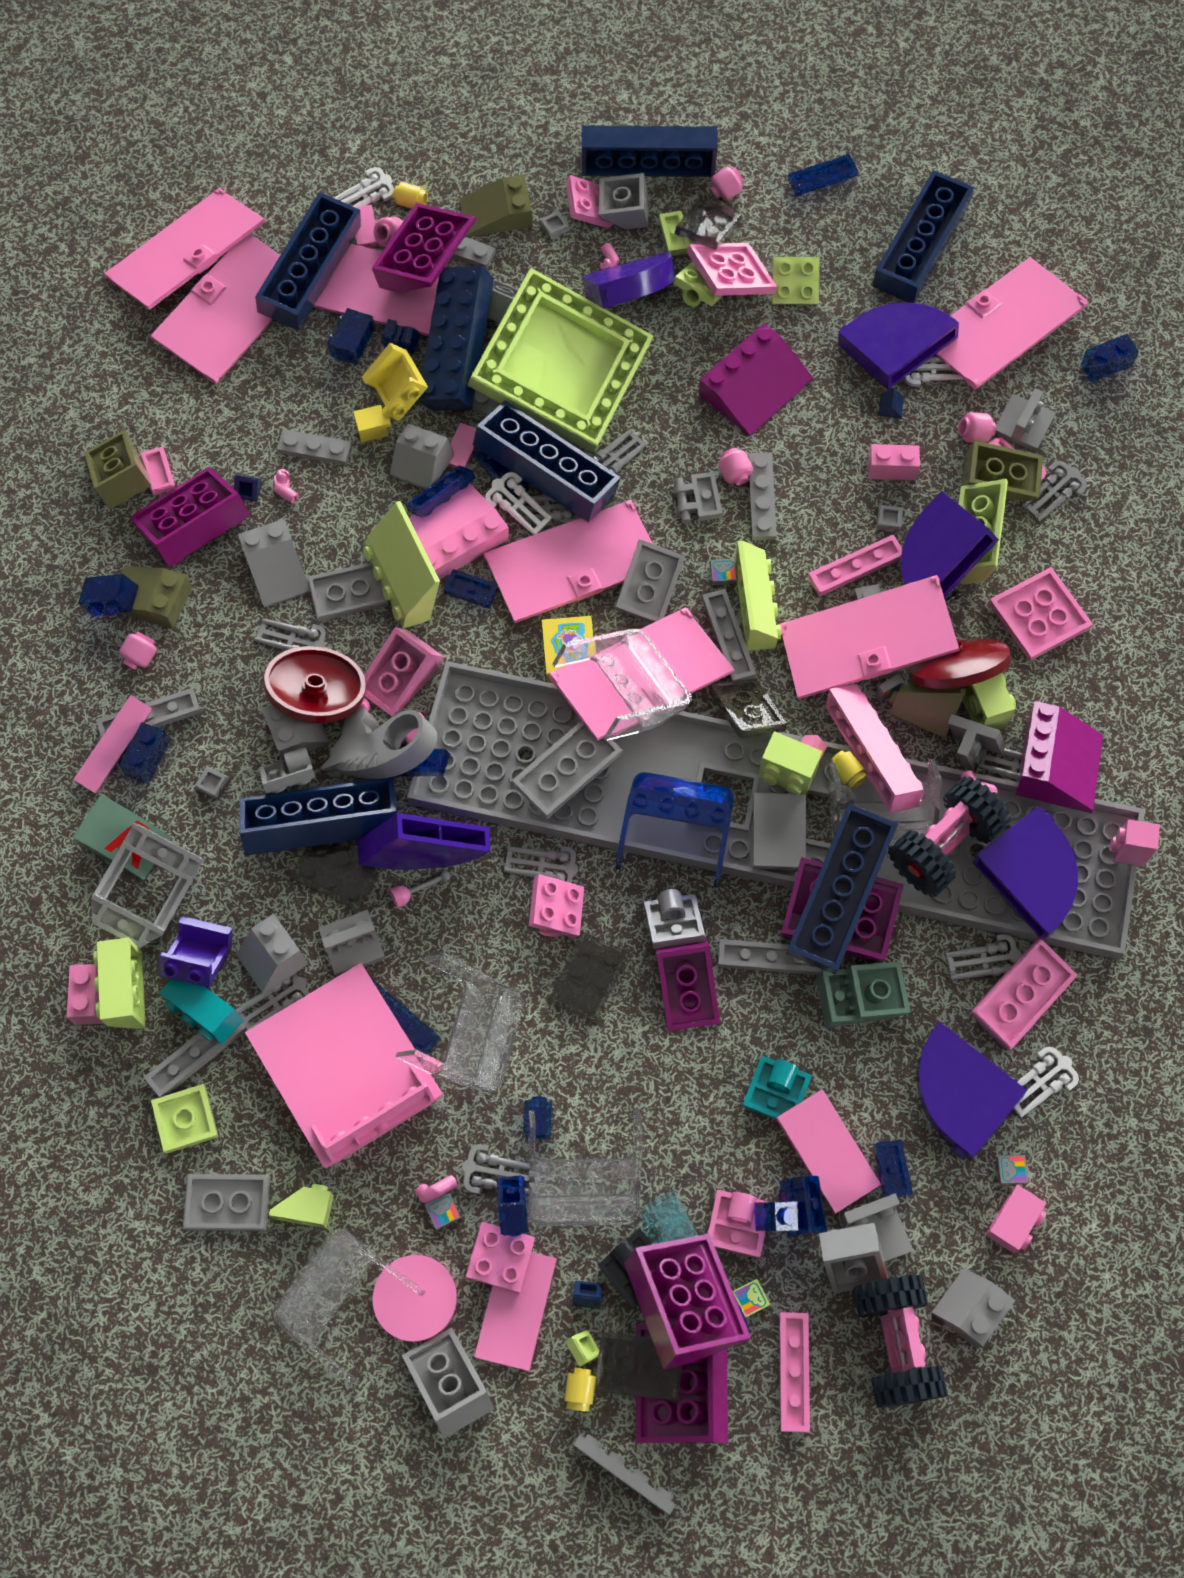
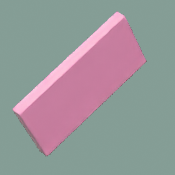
M1038 938L975 1006L970 1014L1008 1051L1012 1050L1078 975L1044 941Z
M823 1089L776 1117V1120L834 1214L881 1185Z
M531 1252L520 1293L492 1286L474 1358L530 1372L557 1258Z

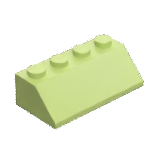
M1007 479L961 486L959 505L987 526L999 539L960 581L962 585L985 582L997 568L1008 485Z
M738 541L735 566L747 649L750 651L776 648L777 640L781 639V627L776 625L775 618L778 617L777 603L772 601V596L775 595L774 581H769V574L772 572L771 560L766 559L765 550L745 541Z

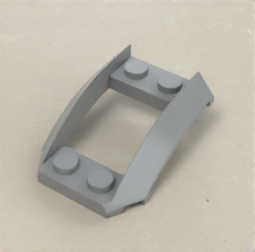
M133 823L91 897L92 924L119 938L129 937L139 948L147 945L165 932L204 859L194 852L192 853L146 829V827ZM133 852L179 876L154 924L107 900Z

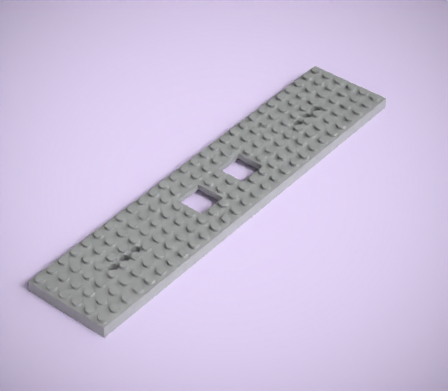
M446 661L429 718V723L437 731V742L429 757L415 767L407 795L409 805L793 889L797 870L753 869L754 792L790 794L785 788L778 785H768L758 777L763 754L774 730L664 708L608 735L623 750L622 755L546 819L512 784V780L582 720L553 683ZM775 731L799 742L803 739V736ZM823 741L827 745V749L819 762L817 772L807 794L853 803L854 806L898 823L889 848H891L908 830H915L919 834L925 835L929 827L937 825L943 819L945 812L948 810L944 806L945 801H943V797L962 779L961 775L967 771L904 758L910 764L917 780L922 783L923 795L918 807L890 813L869 778L857 788L851 789L849 786H845L830 768L833 763L831 759L838 752H852L851 748ZM528 750L532 752L533 756L529 760H522L519 758L520 752ZM704 771L753 782L744 825L694 814ZM974 773L977 780L996 786L997 798L1004 802L1005 805L1003 807L1008 809V815L1011 816V823L995 839L1036 807L1040 806L1053 816L1054 822L1064 833L1073 849L1078 868V886L1075 900L1065 919L1044 942L1048 945L1120 960L1124 956L1137 866L1113 862V852L1109 851L1112 836H1116L1118 828H1122L1128 819L1143 822L1145 809L1095 799L1091 814L1015 795L1017 782ZM968 835L948 855L950 858L948 861L954 865L953 869L956 871V877L936 897H930L929 894L926 896L921 890H916L913 884H909L906 881L907 879L898 873L899 870L893 866L894 862L889 858L890 854H888V851L890 849L888 848L877 877L904 884L897 912L993 933L1007 934L1011 937L1035 941L1039 938L973 865L972 862L975 857L971 855L970 848L978 847L983 850L990 842H980L976 837L972 838ZM806 838V858L824 863L831 843Z

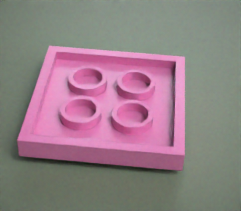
M749 243L689 244L687 253L714 296L774 294L777 286Z
M1052 567L991 598L988 603L1029 661L1086 632L1093 625Z

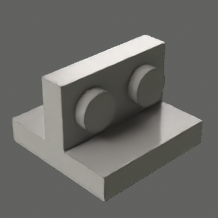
M1034 389L1029 400L1012 394L996 424L995 435L1002 436L1008 441L1036 452L1056 412L1043 407L1044 402L1040 401L1043 391L1039 389Z
M951 714L948 725L954 738L962 741L957 754L964 768L974 771L976 764L980 765L984 757L983 749L1003 754L1006 745L1000 730Z
M368 910L318 928L336 977L360 963L365 967L386 959Z

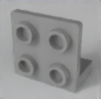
M896 1193L847 1211L840 1217L844 1229L860 1224L875 1223L884 1262L910 1253L913 1250L896 1210L900 1204Z

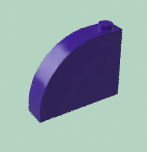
M667 251L582 275L581 277L586 298L598 306L606 308L663 289L675 281L676 275L671 253Z
M918 303L887 304L871 309L855 318L849 324L843 325L838 331V345L889 390L957 339L959 322L947 313L931 306Z
M941 491L918 516L905 539L901 554V574L904 584H910L937 575L940 579V586L945 598L999 539L987 526Z
M1040 806L1036 807L977 853L972 862L1042 941L1046 940L1058 928L1075 900L1078 886V868L1073 849L1064 833L1054 822L1053 816Z
M396 813L357 841L358 865L395 870L449 867L475 860L491 852L489 827Z
M939 1022L929 1035L918 1066L917 1082L920 1101L933 1128L953 1147L951 1151L960 1159L965 1160L967 1158L971 1162L1024 1097L1027 1090L943 1023Z

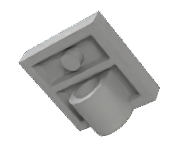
M306 747L284 753V760L259 767L262 784L266 793H279L285 790L287 786L294 784L304 785L310 782L312 778H316Z
M668 889L659 894L658 900L644 902V910L653 949L705 941V932L695 894L681 896L680 891Z

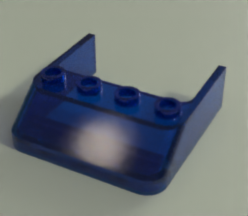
M648 772L637 774L632 781L627 800L615 869L621 870L630 820L634 814L712 827L722 832L721 847L713 887L718 888L734 804L733 792L728 787Z

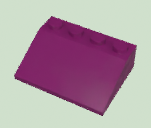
M416 203L372 266L379 288L400 293L431 287L475 223V216Z
M763 323L700 379L699 395L750 437L810 383L813 377L783 338Z
M208 467L129 518L159 558L170 567L181 562L184 557L192 552L200 550L203 545L211 540L219 538L228 529L241 524L250 514L239 493L213 469Z
M1034 701L1027 720L1015 795L1092 814L1103 735L1059 706Z
M801 857L780 934L781 938L792 940L822 868V862ZM876 877L845 955L874 963H884L904 884Z
M710 1234L637 1247L624 1262L663 1369L692 1363L751 1339Z
M636 1324L635 1443L728 1444L727 1349L689 1364L663 1369L647 1324Z

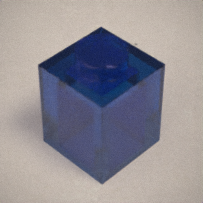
M535 1096L531 1097V1100H525L524 1138L551 1139L553 1104L552 1101H547L546 1097Z
M797 1201L754 1202L756 1231L798 1230Z

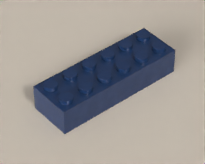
M582 125V176H625L644 173L645 177H712L716 172L717 126Z
M933 170L875 271L872 287L909 303H915L969 207L974 187Z
M319 192L255 296L258 313L298 331L300 330L361 227L360 209Z
M482 265L444 267L439 275L422 371V378L428 388L418 398L429 410H472L475 389L469 387L468 382L481 359L494 282L493 276Z
M505 400L476 427L473 441L474 447L513 473H516L522 479L588 523L616 494L620 476Z
M394 778L372 779L239 798L240 837L245 856L359 840L393 815L399 813Z
M848 803L786 952L787 955L836 975L898 823Z

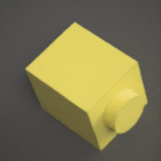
M381 405L353 411L361 443L389 436L387 428L391 427L390 418L383 415Z

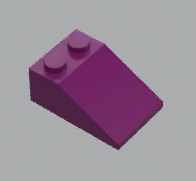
M708 941L655 949L667 1030L673 1031L720 1024Z

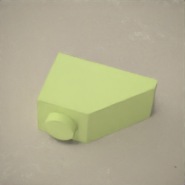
M312 1184L311 1188L302 1187L270 1209L269 1216L274 1220L327 1229L334 1195L331 1191H328L327 1186Z

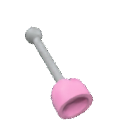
M443 871L440 876L411 889L405 886H396L389 889L395 906L400 908L409 902L412 893L439 881H448L451 875L448 871Z

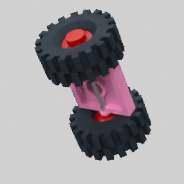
M963 777L944 795V806L948 810L937 825L929 827L925 835L919 834L915 830H908L889 848V858L894 862L893 866L899 870L898 873L902 877L904 876L909 884H913L916 890H921L924 895L927 896L929 894L930 897H936L955 879L956 871L953 869V863L948 861L950 859L948 855L968 835L972 838L976 837L980 842L991 843L1011 823V816L1008 815L1009 811L1003 807L1005 805L1004 802L997 798L998 795L995 792L992 793L989 790L990 787L986 784L983 786L981 781L977 779L974 781L972 777Z
M906 1275L892 1277L853 1287L858 1317L881 1316L880 1319L892 1372L871 1378L876 1407L900 1406L948 1396L942 1366L924 1367L926 1353L924 1346L920 1343L918 1333L919 1320L914 1314V1309L929 1305L923 1276Z

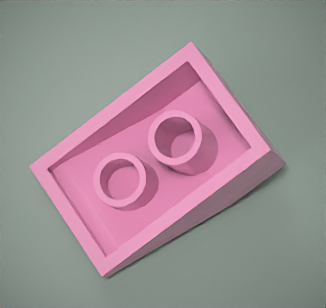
M395 627L364 675L366 680L365 697L392 717L395 716L432 678L444 656L410 631Z

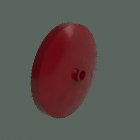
M958 640L957 643L960 651L908 666L910 679L918 686L934 689L957 688L980 683L999 675L1008 668L1011 663L1010 650L1006 644L997 640Z
M316 646L289 649L273 658L265 670L264 691L267 699L278 711L296 720L310 723H328L341 720L354 713L362 704L365 696L366 680L360 667L346 655L332 649Z

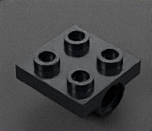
M641 1229L622 1241L606 1258L597 1264L598 1268L633 1310L639 1306L624 1262L635 1248L653 1244Z

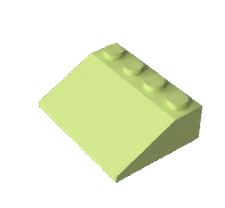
M401 501L395 502L367 536L363 552L366 560L373 564L375 579L381 581L383 585L384 598L390 601L395 620H399L404 629L430 620L440 580Z

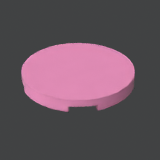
M423 1255L405 1256L393 1261L379 1275L373 1290V1309L380 1325L393 1337L408 1342L429 1340L441 1333L452 1320L457 1304L456 1286L449 1271L435 1259Z

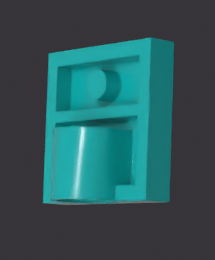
M761 1055L742 1107L776 1120V1117L803 1101L812 1075L798 1070V1067L790 1062L780 1059L775 1061Z

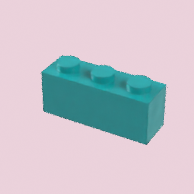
M171 979L159 992L165 1000L163 1003L164 1007L174 1015L179 1012L182 1015L180 1018L189 1027L193 1028L196 1025L200 1028L198 1032L209 1042L214 1039L222 1045L243 1022V1019L233 1007L205 986Z

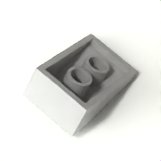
M284 519L238 534L264 608L310 593L306 577Z
M452 1327L402 1355L443 1438L494 1410V1406L482 1381Z

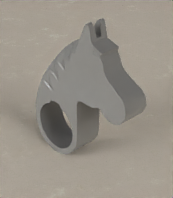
M360 706L354 713L345 718L341 737L330 748V758L321 766V769L323 771L330 770L328 775L331 777L340 774L361 779H382L397 776L415 768L429 757L437 742V731L422 715L414 710L402 711L378 727L377 719ZM418 728L414 739L407 746L399 749L405 736Z

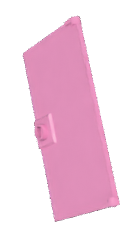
M218 188L121 262L106 271L104 275L111 283L117 285L150 310L196 274L207 270L218 261L220 256L266 221L263 217L228 195L224 190Z
M249 234L229 249L216 265L203 276L184 300L152 333L151 338L204 375L209 381L217 384L274 320L257 312L255 296L280 257V254L252 234Z
M350 244L313 308L429 336L438 278L431 287L397 293L379 288L372 266L383 251Z
M1029 257L951 315V317L959 322L958 338L935 355L966 380L972 388L978 389L1088 306L1089 303L1083 296L1078 295Z
M632 500L601 510L589 523L579 518L487 551L483 555L514 623L623 584L638 540L641 539L652 543Z
M935 575L779 624L798 699L822 693L831 688L872 679L897 669L960 651L939 577Z
M685 607L550 672L548 675L555 687L559 689L598 741L733 673L735 669L693 618L691 612Z

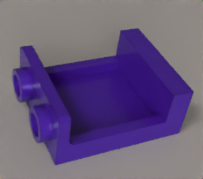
M182 916L178 922V936L167 953L161 952L158 956V975L210 987L231 950L232 928Z

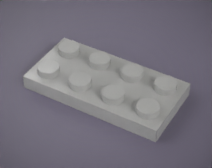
M581 721L512 780V784L548 819L621 756L623 750L609 736L597 741Z

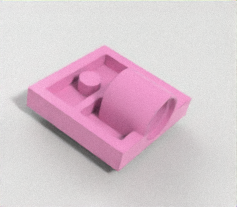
M570 175L566 180L571 218L610 228L613 223L599 216V184Z
M541 874L534 876L529 926L538 928L539 933L544 936L558 937L564 935L571 938L580 936L584 887Z
M717 1190L708 1230L714 1247L760 1259L771 1202L759 1200L746 1193H729Z
M481 1222L465 1278L520 1293L535 1237Z

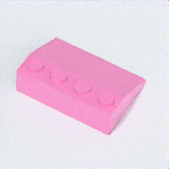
M471 484L464 486L409 518L439 580L483 555V553L509 540V527L497 510Z

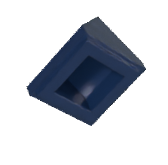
M895 388L880 395L878 416L902 419L904 397Z
M235 474L234 490L239 493L241 499L257 502L262 487L260 479Z
M575 1281L572 1306L600 1309L603 1284Z

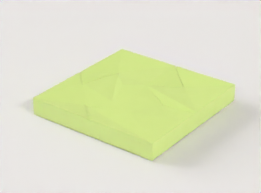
M530 268L470 377L468 386L499 403H502L504 400L552 432L594 453L654 336Z

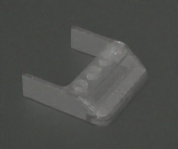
M633 628L564 643L552 663L554 667H559L586 660L596 662L632 713L615 718L604 736L606 741L657 728L683 711L691 701L689 691L649 637L639 629Z
M445 953L426 957L425 963L460 980L464 985V991L443 1062L416 1049L397 1052L396 1058L450 1084L482 1092L497 1091L504 1079L524 1003L521 994Z
M634 1110L632 1155L629 1158L538 1160L535 1158L534 1111H529L528 1214L532 1223L538 1226L627 1225L633 1223L638 1218L643 1132L640 1110Z
M335 1229L329 1233L276 1304L273 1316L276 1323L297 1344L347 1384L357 1386L360 1383L359 1379L315 1345V1341L368 1268L373 1264L380 1265L417 1295L423 1296L426 1291L352 1233L344 1229Z

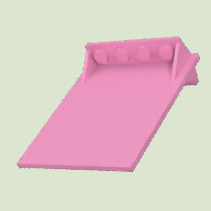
M361 963L245 1032L324 1168L335 1165L407 1119L410 1121V1117L442 1097V1092Z

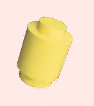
M401 182L399 186L396 185L394 188L393 199H395L397 205L412 209L416 203L426 205L428 192L424 191L422 187Z
M840 751L831 759L833 763L830 768L845 786L855 789L868 778L865 774L866 769L851 751Z
M574 1367V1373H568L564 1400L567 1401L566 1409L589 1412L590 1404L593 1405L596 1376H591L590 1369Z

